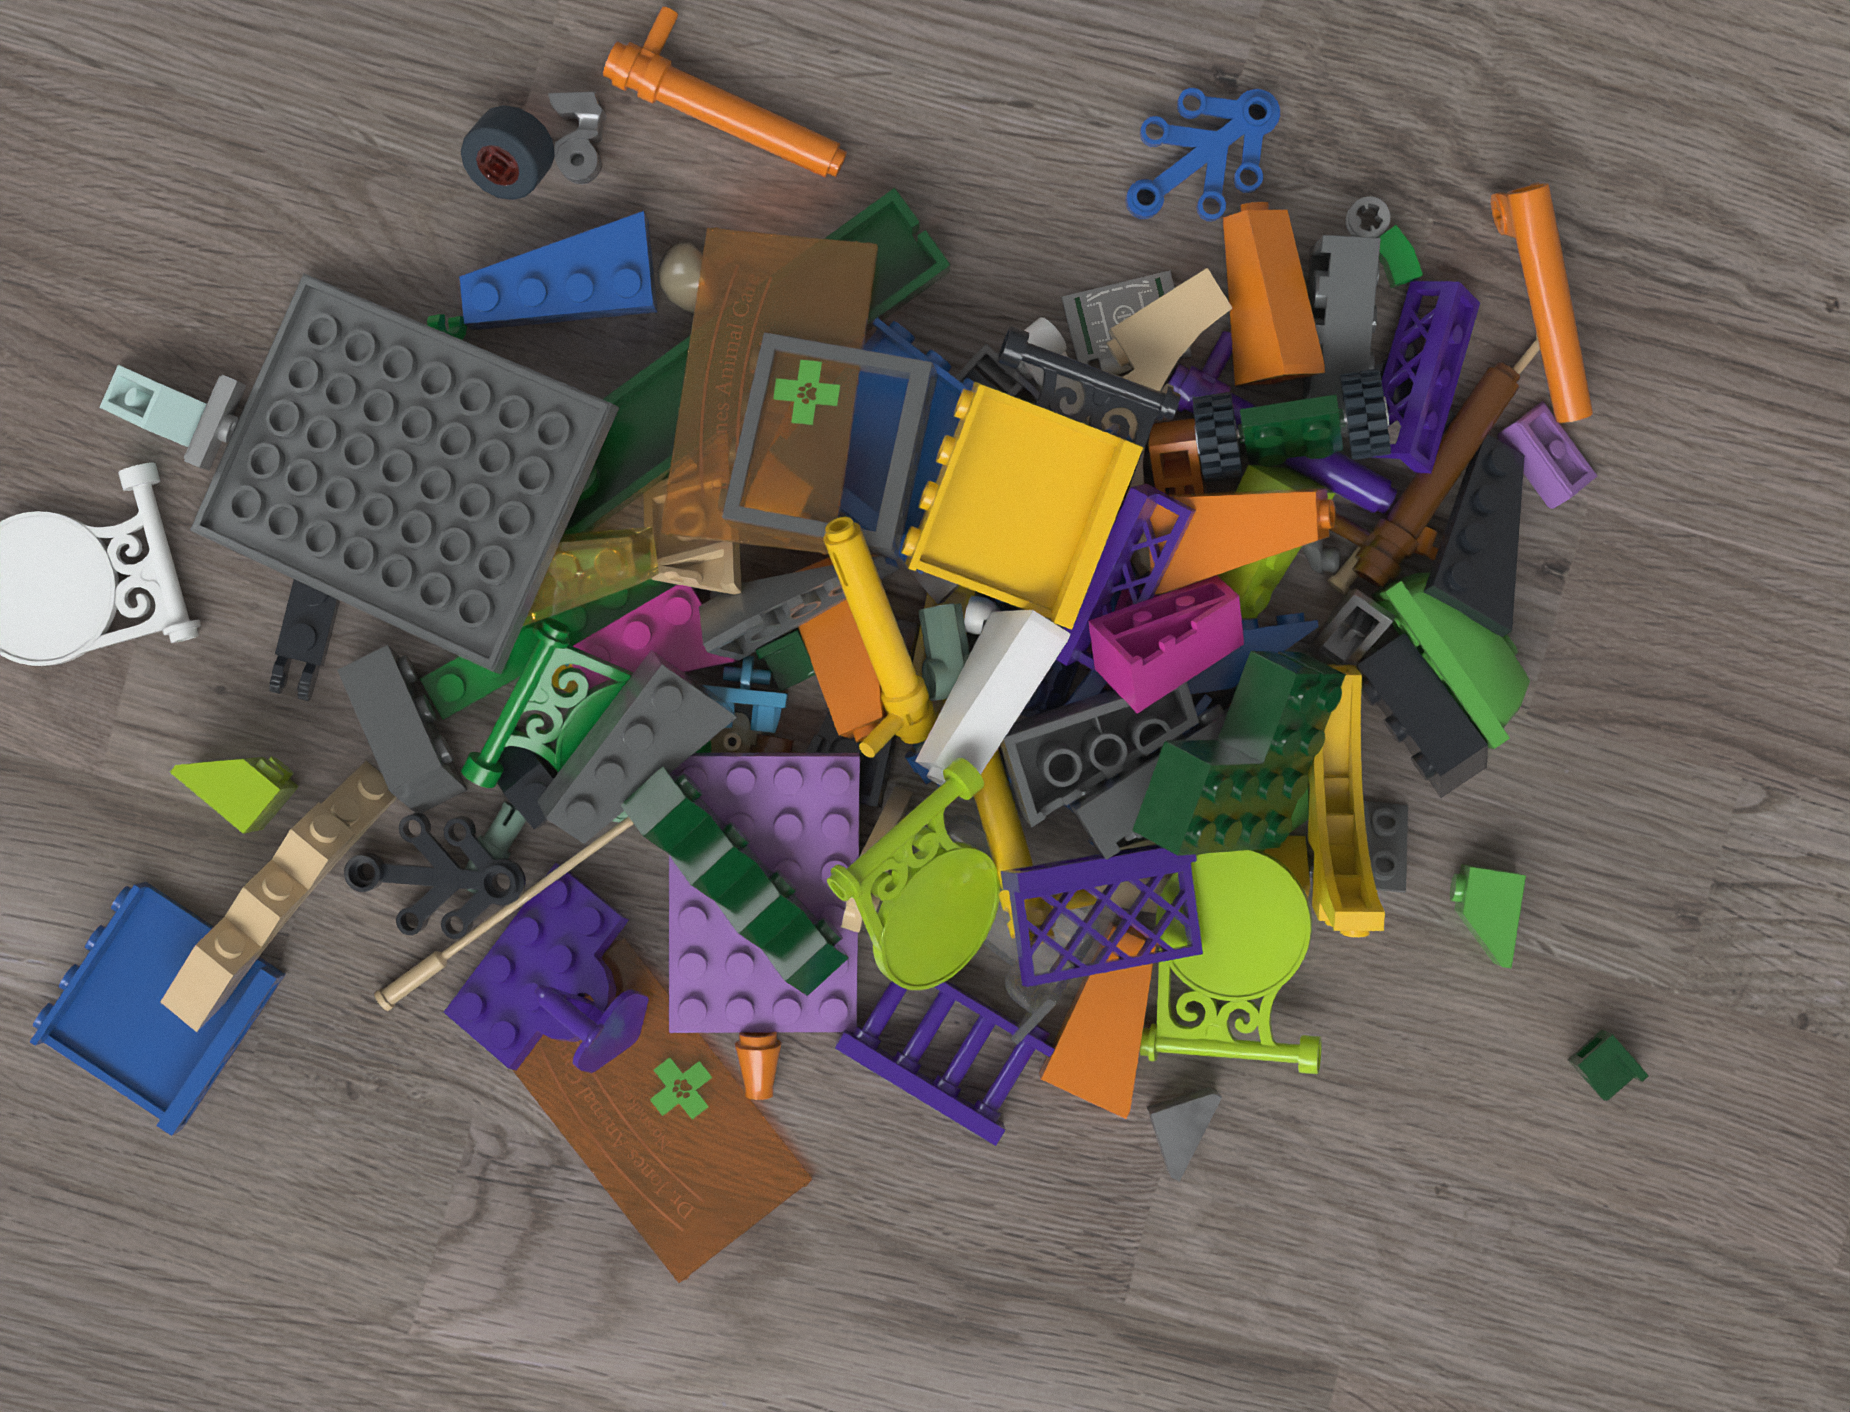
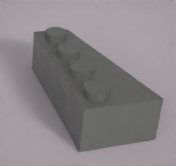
M1323 235L1310 248L1308 297L1323 355L1325 373L1303 378L1302 400L1337 395L1338 408H1343V413H1345L1340 374L1374 369L1375 355L1374 352H1370L1372 333H1375L1377 324L1375 294L1380 272L1379 250L1381 238ZM1345 422V427L1341 428L1342 437H1349L1347 422Z
M1219 703L1197 716L1199 725L1170 741L1218 740L1229 707L1223 709ZM1163 745L1144 759L1139 757L1123 767V771L1103 784L1101 782L1097 783L1083 792V796L1069 804L1096 850L1106 860L1121 851L1116 842L1124 837L1126 841L1136 837L1137 839L1143 837L1132 831Z

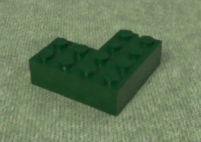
M1250 651L1218 740L1164 742L1132 831L1177 856L1280 848L1281 843L1285 841L1291 831V817L1297 801L1303 796L1308 787L1309 778L1307 775L1313 759L1324 745V731L1331 712L1336 709L1341 700V686L1346 674L1301 652Z

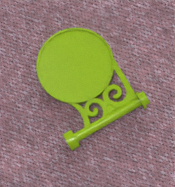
M958 757L943 770L945 782L848 868L839 864L831 868V876L827 879L829 887L841 900L848 901L851 897L854 898L873 943L874 958L879 970L896 985L908 990H925L935 987L958 973L982 946L993 925L998 910L1000 883L995 864L989 856L974 846L963 842H953L945 829L943 814L945 808L958 796L969 800L984 787L983 778L977 769L961 757ZM912 845L919 849L915 854H913ZM892 869V874L890 875L886 871ZM871 893L883 901L878 914L872 902Z
M1260 850L1197 854V861L1191 862L1203 954L1159 962L1157 1024H1151L1150 1028H1143L1140 1055L1148 1056L1149 1061H1157L1158 1054L1161 1052L1298 1063L1299 1073L1319 1074L1322 1054L1321 1036L1301 1035L1300 1044L1277 1043L1273 1037L1271 1026V1012L1275 997L1282 985L1300 967L1311 941L1312 914L1302 885L1283 863ZM1178 872L1171 876L1160 896L1169 904L1173 902L1180 891ZM1159 905L1156 911V925L1166 912ZM1181 906L1178 911L1183 914V909ZM1174 917L1160 939L1172 948L1186 946L1185 925ZM1171 969L1185 984L1192 988V990L1185 991L1178 998L1176 1005L1177 1014L1182 1020L1188 1022L1195 1021L1199 1016V1012L1197 1010H1189L1187 1004L1191 1001L1199 1002L1206 1011L1205 1018L1200 1024L1192 1027L1182 1026L1172 1017L1170 1006ZM1263 997L1259 1009V1007L1251 1000ZM1215 999L1228 1001L1218 1013ZM1235 1009H1243L1248 1012L1250 1021L1246 1022L1243 1016H1239L1235 1021V1028L1239 1032L1246 1034L1251 1033L1258 1026L1261 1041L1236 1039L1229 1029L1228 1020L1230 1013Z

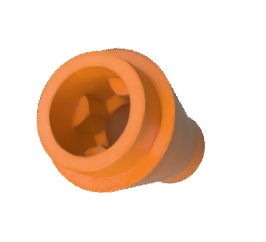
M739 1032V1041L735 1043V1048L745 1084V1097L748 1099L764 1100L773 1097V1085L782 1044L781 1041L777 1040V1032Z

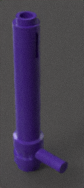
M1223 331L1202 370L1193 365L1187 368L1180 363L1178 364L1167 383L1174 387V392L1181 394L1177 411L1182 413L1185 409L1194 414L1193 397L1231 391V386L1218 380L1232 354L1230 332ZM1231 392L1238 429V424H1242L1240 409L1257 406ZM1338 451L1322 459H1310L1302 456L1289 458L1283 462L1286 466L1373 514L1376 511L1383 514L1386 513L1398 491L1391 486V480Z

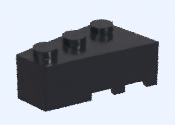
M1405 633L1358 664V670L1362 674V695L1371 706L1376 703L1386 716L1383 721L1387 729L1398 743L1403 741L1412 755L1411 760L1426 781L1429 780L1440 798L1487 768L1488 744Z

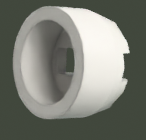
M971 596L964 618L966 633L981 634L991 612L1000 611V608L994 601L983 597Z

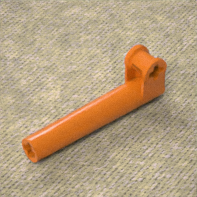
M1537 182L1530 186L1509 191L1506 194L1501 192L1492 194L1491 209L1498 232L1501 235L1516 238L1556 422L1566 423L1587 418L1593 414L1549 184Z

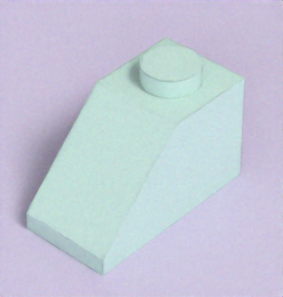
M118 365L99 408L143 429L188 447L207 404Z

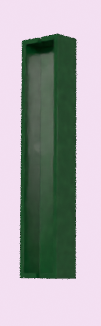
M895 188L771 277L772 280L767 290L751 343L742 396L745 392H751L754 375L750 373L751 355L755 346L761 347L759 343H762L764 332L847 347L875 327L873 322L876 318L883 321L950 272V263L926 230L918 235L917 241L913 237L919 231L920 222ZM768 280L756 287L754 293L753 291L748 293L749 295L753 294V297H746L745 295L743 297L744 301L741 298L737 301L739 303L733 304L722 313L708 375L703 419L702 451L715 443L717 437L726 435V433L717 434L718 430L726 431L727 429L728 433L737 427L738 402L745 357L756 314ZM733 306L737 314H745L747 311L748 313L743 317H738L733 312ZM719 315L603 398V400L619 407V410L595 461L601 475L600 486L588 499L577 502L562 536L565 544L572 546L700 453V421L703 390L710 349ZM727 323L733 324V325H737V326H743V330H742L741 328H737V327H733V326H728V327H727ZM733 331H735V332H741V331H742V334H741V335L736 334V337H735V333H733V334L731 335V332H733ZM729 342L739 343V346H738V345H735V344H730L729 347H728V343H729ZM730 348V349H736V350H737V348H738L737 353H736V351H728V355L736 356V360H735V358H731V357H727V358H726L727 349ZM779 356L769 403L774 400L776 378L798 381L800 360ZM725 361H726V362H733V363L735 362V366H734L733 364H726V365H725ZM725 368L733 369V368H734V371H728V370H725V371H724V374H725V375L732 376V374H733L732 379L729 378V377H723V378H722V375H724V374H723V369H725ZM732 381L731 387L730 385L725 386V392L716 388V386ZM724 403H727V404H728V405H725V407H724L722 410L719 409V408H722V406H723ZM722 412V419L726 418L728 414V418L725 421H721L718 419L717 414ZM726 423H727V427H726V426H718V430H717V425H718V424H726Z

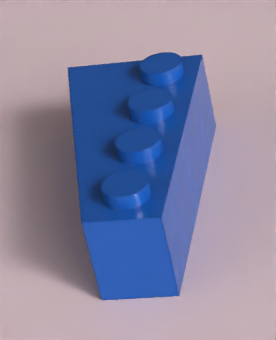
M644 211L459 276L464 324L471 330L658 312L649 220Z

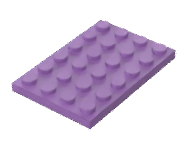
M693 753L675 768L672 773L678 778L683 773L688 775L703 792L700 798L727 825L729 822H733L747 836L750 841L747 846L773 873L779 870L792 882L797 890L794 895L819 920L825 917L836 927L843 937L838 944L849 959L811 994L806 996L784 981L762 949L737 933L715 901L690 885L669 856V1033L844 1032V1030L855 1032L857 1029L858 932L841 927L847 901L841 900L831 890L827 879L831 876V868L836 864L848 868L859 858V753Z

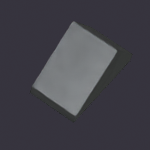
M1358 589L1350 590L1342 597L1308 646L1307 651L1327 665H1355L1390 626L1396 616Z
M1210 1087L1147 1107L1167 1171L1173 1179L1179 1182L1222 1099L1221 1095Z

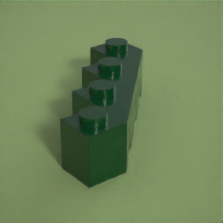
M662 766L621 804V807L644 838L668 853L690 885L715 901L737 933L762 949L784 981L808 996L849 959L838 944L843 939L842 935L825 917L819 920L794 895L797 891L795 886L781 871L776 870L773 873L747 846L750 841L733 822H729L727 825L700 798L703 792L688 775L683 773L678 778Z

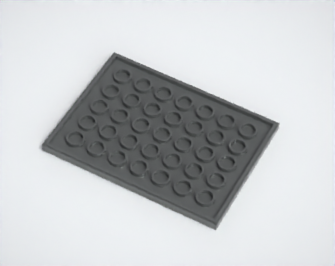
M303 273L190 531L492 672L501 674L619 407Z

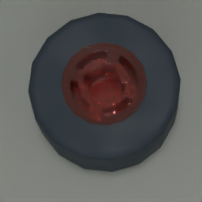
M506 105L490 108L464 137L461 147L463 166L471 180L483 191L497 198L508 200L524 198L530 194L550 170L555 157L553 140L546 127L534 115L525 110Z

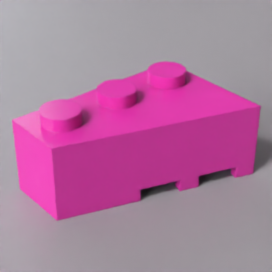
M1217 575L1088 621L1095 670L1137 714L1244 645L1239 595Z
M684 585L672 587L573 645V647L631 672L636 671L651 650L684 673L737 662L735 659L707 653L703 645L699 606L704 603L694 587ZM572 664L574 668H578L585 673L589 684L588 690L602 682L611 680V678L583 666Z

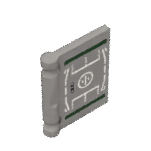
M1171 271L1061 297L1076 360L1085 364L1098 360L1101 370L1115 375L1132 371L1128 363L1120 367L1106 344L1113 339L1108 331L1173 290L1175 287ZM1190 346L1182 354V359L1191 357Z

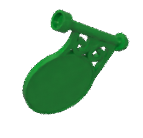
M545 618L542 624H536L533 629V633L539 640L482 751L469 753L461 769L462 774L479 786L494 788L504 771L503 766L498 760L506 746H517L536 752L548 760L559 773L634 672L569 645V628L557 620ZM569 663L583 666L611 678V680L602 682L588 690L589 684L585 673L578 668L569 667L559 673V687L562 689L566 688L567 683L572 680L577 683V687L571 693H562L555 689L552 684V676L555 670L561 665ZM559 707L569 708L563 718ZM526 711H542L553 719L551 727L541 730L536 727L544 726L543 716L537 713L532 714L526 721L527 733L514 731L522 713ZM556 739L554 749L551 745L548 744V742ZM711 739L695 753H712ZM623 811L613 822L620 823L628 815Z

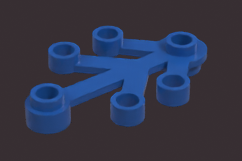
M1197 88L1185 89L1177 100V110L1180 115L1187 119H1194L1203 114L1231 120L1218 131L1168 125L1163 118L1157 116L1147 118L1140 128V138L1145 145L1158 147L1162 144L1194 149L1153 181L1141 179L1131 185L1125 199L1126 207L1130 214L1139 219L1154 217L1163 206L1164 196L1207 163L1203 195L1197 202L1196 210L1200 218L1205 221L1212 222L1218 220L1226 209V201L1222 196L1228 147L1243 135L1242 163L1236 170L1233 181L1235 187L1243 193L1256 191L1263 181V172L1259 167L1263 136L1275 128L1280 118V107L1276 98L1265 90L1252 89L1243 93L1238 100L1205 96ZM1187 96L1196 97L1200 102V108L1196 111L1187 110L1183 105V99ZM1254 104L1262 106L1265 110V117L1261 120L1253 119L1249 115V107ZM1151 124L1159 125L1162 128L1163 136L1157 140L1150 139L1146 134L1147 126ZM1244 170L1253 171L1256 175V183L1252 186L1244 185L1240 180V173ZM1141 190L1151 191L1154 195V202L1148 206L1140 204L1137 199V193ZM1208 198L1215 199L1219 203V212L1216 214L1206 213L1203 209V201Z

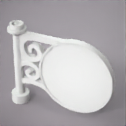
M156 463L135 465L118 472L123 491L133 490L139 509L135 517L122 524L110 527H93L63 514L41 511L17 514L0 522L1 656L20 664L49 666L66 663L84 655L86 652L163 631L164 635H169L171 643L182 642L199 636L197 628L201 626L200 620L190 621L152 488V485L161 482ZM144 527L150 548L149 553L142 561L136 564H126L120 557L121 547L126 544L130 545V548L125 552L127 556L136 557L140 555L142 543L140 539L130 534ZM101 538H113L108 548ZM118 572L131 575L119 583ZM137 587L148 590L154 597L156 604L152 617L139 625L106 634L115 617L117 608L122 615L128 618H139L147 614L150 608L148 596L137 594L138 606L132 608L128 602V595Z

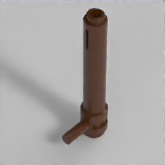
M1497 362L1494 368H1487L1443 433L1432 473H1416L1387 518L1380 519L1372 532L1336 512L1334 528H1329V530L1360 547L1355 555L1358 561L1352 569L1362 579L1380 589H1384L1389 581L1394 582L1402 571L1399 565L1404 558L1410 559L1419 546L1418 537L1520 388L1517 382L1521 377L1514 369L1501 362Z

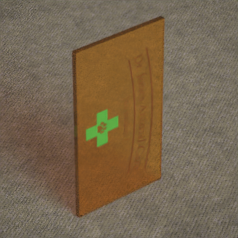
M718 227L707 228L661 526L662 535L828 554L823 538L725 520L722 518L764 332L863 350L878 252L877 244L727 230ZM776 351L741 507L826 523L839 518L861 369L859 365Z
M623 938L622 940H617L614 946L605 952L601 958L612 971L616 986L615 999L630 989L639 991L648 997L647 1009L638 1040L597 1071L588 1073L579 1070L573 1065L574 1054L582 1040L577 1042L558 1041L543 1034L519 1068L513 1070V1072L676 1281L680 1283L683 1280H687L694 1271L802 1187H807L813 1178L753 1101L745 1097L743 1088L700 1033H669V993L626 938ZM591 996L584 997L591 1001H594Z

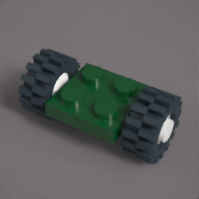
M1379 369L1340 374L1345 413H1343V408H1338L1337 395L1240 409L1242 424H1238L1237 429L1231 391L1193 397L1196 425L1194 426L1198 454H1200L1204 481L1211 482L1243 477L1239 438L1240 442L1246 445L1249 464L1259 463L1262 466H1275L1282 464L1286 459L1302 456L1310 459H1322L1332 455L1335 451L1343 450L1341 428L1345 427V422H1347L1352 460L1391 454L1388 431L1389 417Z

